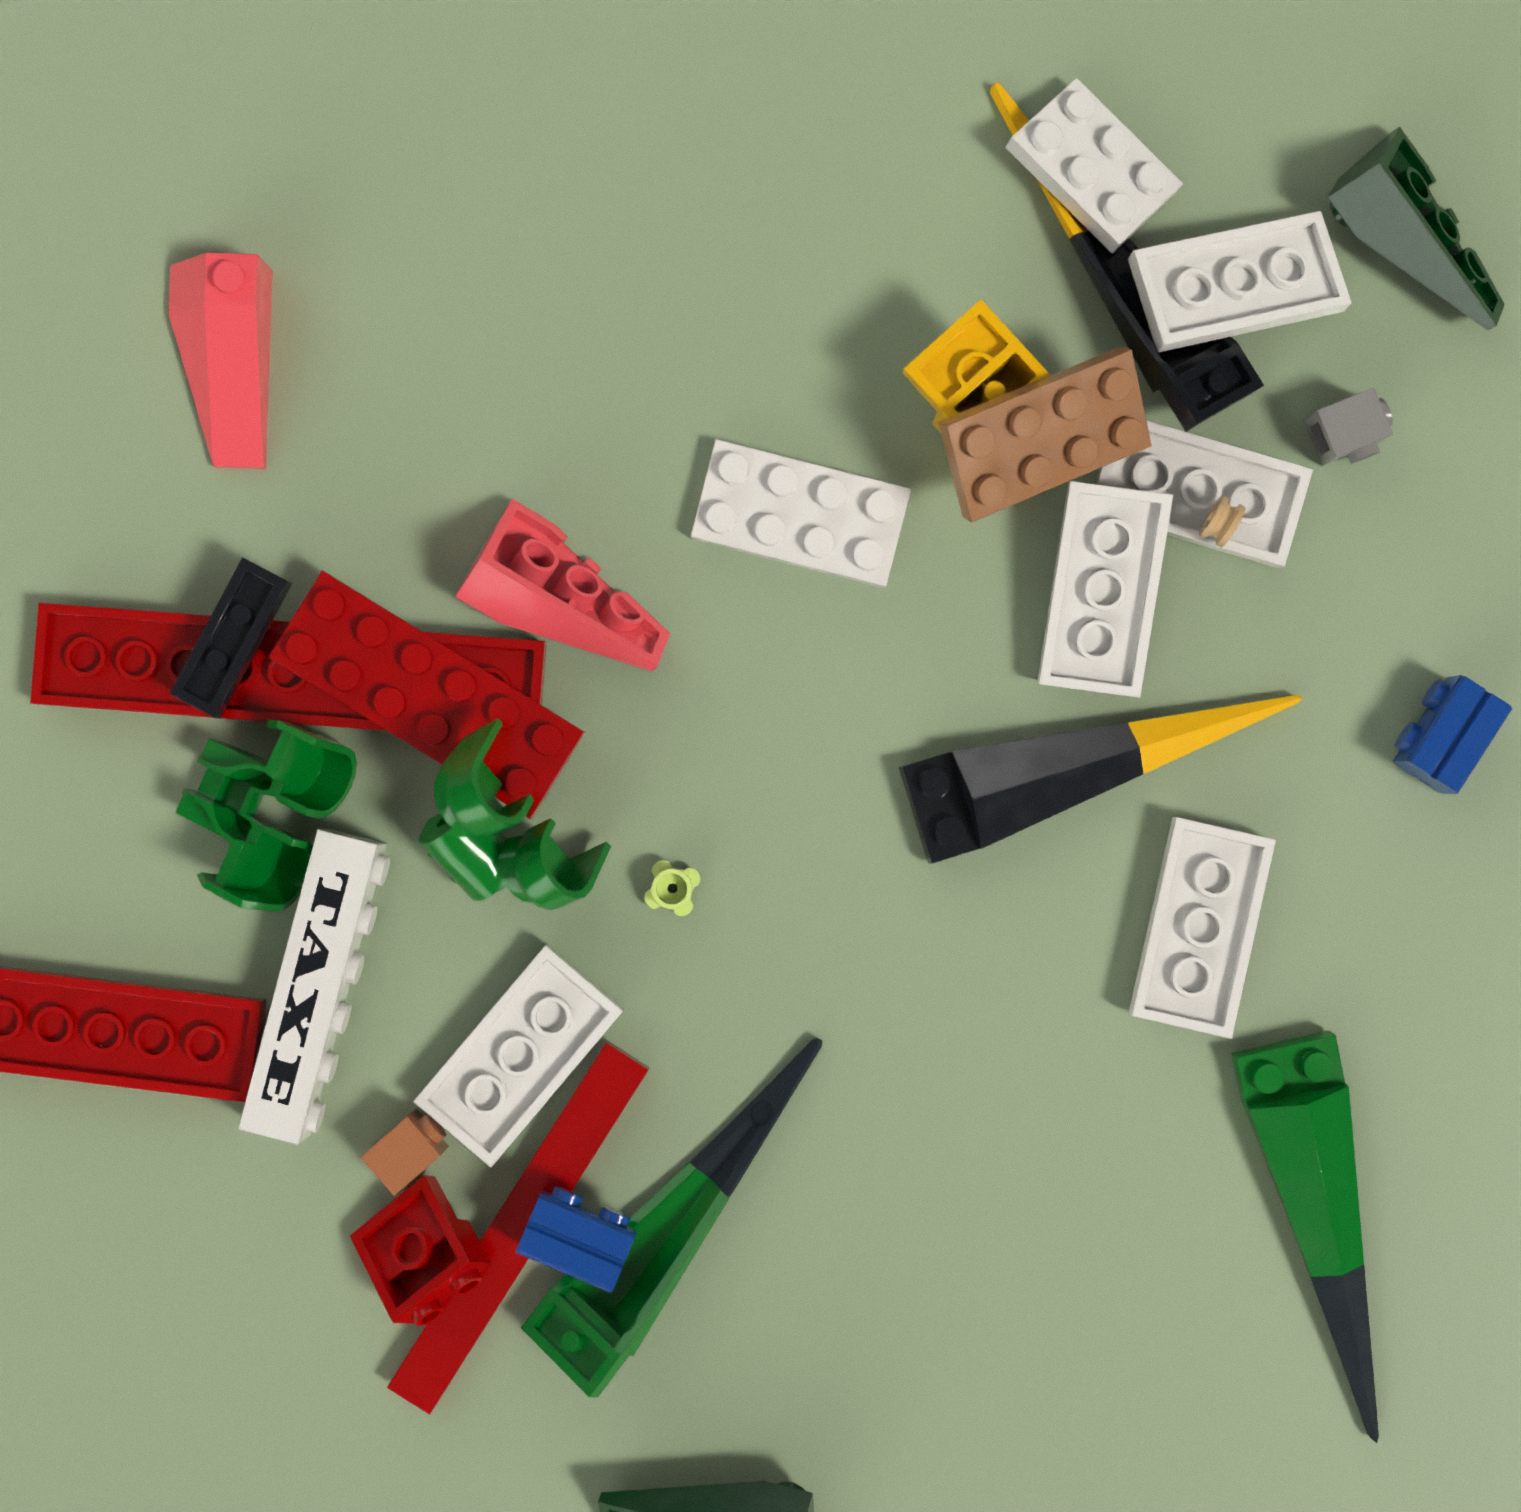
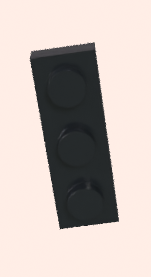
M242 557L169 694L214 718L221 719L293 583Z

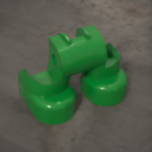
M497 718L478 728L473 733L466 735L440 767L434 782V798L440 813L428 819L418 838L419 843L428 852V855L431 858L433 857L451 876V880L454 883L456 882L473 901L487 899L507 887L520 900L534 903L538 907L548 910L564 907L586 897L592 890L611 846L606 841L570 859L550 837L556 824L551 818L529 828L524 835L505 838L500 834V832L520 823L527 815L534 798L528 794L504 807L495 798L503 783L482 760L503 725Z
M267 719L268 727L281 731L269 761L236 746L209 738L201 756L197 759L198 763L207 767L204 777L197 791L184 788L183 796L175 813L220 835L231 843L217 874L204 872L197 874L204 889L240 908L277 912L289 907L300 896L313 845L283 829L265 826L254 816L263 796H273L279 803L305 816L314 818L327 817L340 806L349 793L356 775L357 759L355 752L334 740L309 732L290 722Z

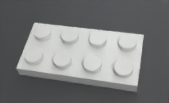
M1321 211L1137 249L1128 258L1157 352L1344 312L1352 304Z
M1148 420L1146 421L1152 444L1151 447L1099 468L1095 482L1097 485L1173 494L1167 536L1278 569L1285 567L1313 469ZM1224 495L1229 498V505L1236 507L1241 504L1246 507V510L1232 537L1221 548L1216 545V539L1213 536L1203 538L1199 536V531L1213 505L1220 496Z
M716 439L691 539L886 588L911 489Z
M1068 481L1037 682L1039 684L1140 698L1173 494Z
M1172 817L1129 1015L1232 1039L1276 842L1275 839Z
M547 944L413 1102L489 1167H492L624 1011V1008Z

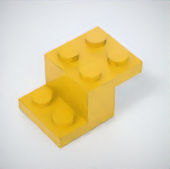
M982 299L911 361L902 372L937 411L932 424L939 432V421L1050 376L1047 370Z

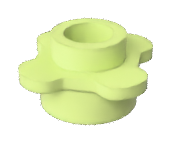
M666 860L658 861L652 867L654 880L651 889L645 893L644 899L646 904L652 909L659 907L672 909L677 916L688 915L693 909L691 897L694 887L698 886L701 881L699 872L692 867L685 870L672 867L670 862ZM674 883L677 885L675 893L668 891L669 884Z

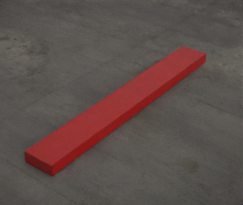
M609 1041L605 1043L481 1238L480 1243L491 1262L489 1266L480 1272L483 1278L482 1283L467 1294L461 1296L452 1294L442 1302L445 1309L444 1313L438 1319L425 1326L387 1386L388 1389L430 1415L529 1259L515 1252L542 1190L552 1193L555 1186H560L570 1191L573 1190L650 1067Z

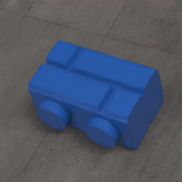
M1462 675L1446 677L1444 681L1438 679L1434 682L1422 700V704L1427 707L1417 724L1413 721L1407 724L1395 742V747L1399 749V752L1393 760L1394 764L1442 794L1459 793L1513 709L1511 705Z
M555 1186L552 1193L542 1190L515 1253L612 1293L636 1236L637 1229L628 1226L631 1217L607 1206H602L600 1213L580 1206L584 1197L560 1186Z

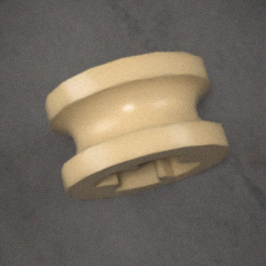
M1224 495L1220 496L1213 505L1199 531V536L1203 538L1213 536L1216 539V545L1221 548L1232 537L1246 510V507L1241 504L1236 507L1229 505V498Z

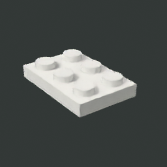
M1077 78L1015 133L1005 147L1112 254L1173 197L1183 185Z

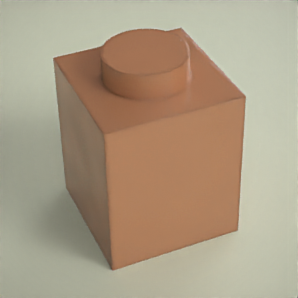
M415 1109L360 1158L390 1193L395 1196L439 1158L449 1146L443 1140L446 1137L443 1127L427 1113L422 1116Z

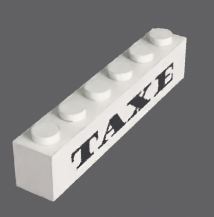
M317 829L238 1129L297 1145L308 1138L311 1132H318L326 1108L325 1103L319 1102L324 1082L331 1083L338 1064L339 1054L332 1052L337 1033L343 1034L345 1032L351 1014L352 1005L345 1003L350 983L357 984L364 965V955L358 954L363 934L370 935L376 920L377 906L371 904L376 885L382 886L384 884L390 866V857L384 855L387 843L333 829Z

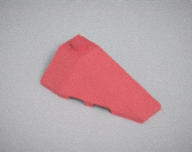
M204 253L170 265L169 318L212 464L216 468L266 469L273 270L258 254Z
M511 499L473 562L455 597L498 623L654 671L658 666L670 633L627 592H615L601 579L598 573L602 568L590 557L583 562L565 545L564 541L568 536L555 524L516 500Z

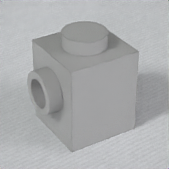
M1375 388L1321 408L1303 420L1322 466L1348 456L1350 463L1354 464L1381 452L1378 443L1394 435L1390 427L1393 423L1391 410L1383 398H1378Z

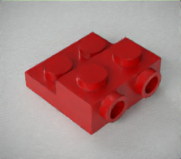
M423 1175L349 1235L392 1323L424 1326L435 1321L445 1311L442 1302L452 1294L461 1296L477 1288L483 1281L480 1272L491 1264L469 1220L457 1219L435 1176Z

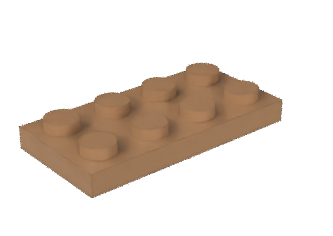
M1122 346L938 422L962 516L970 522L977 521L1152 446L1132 350Z

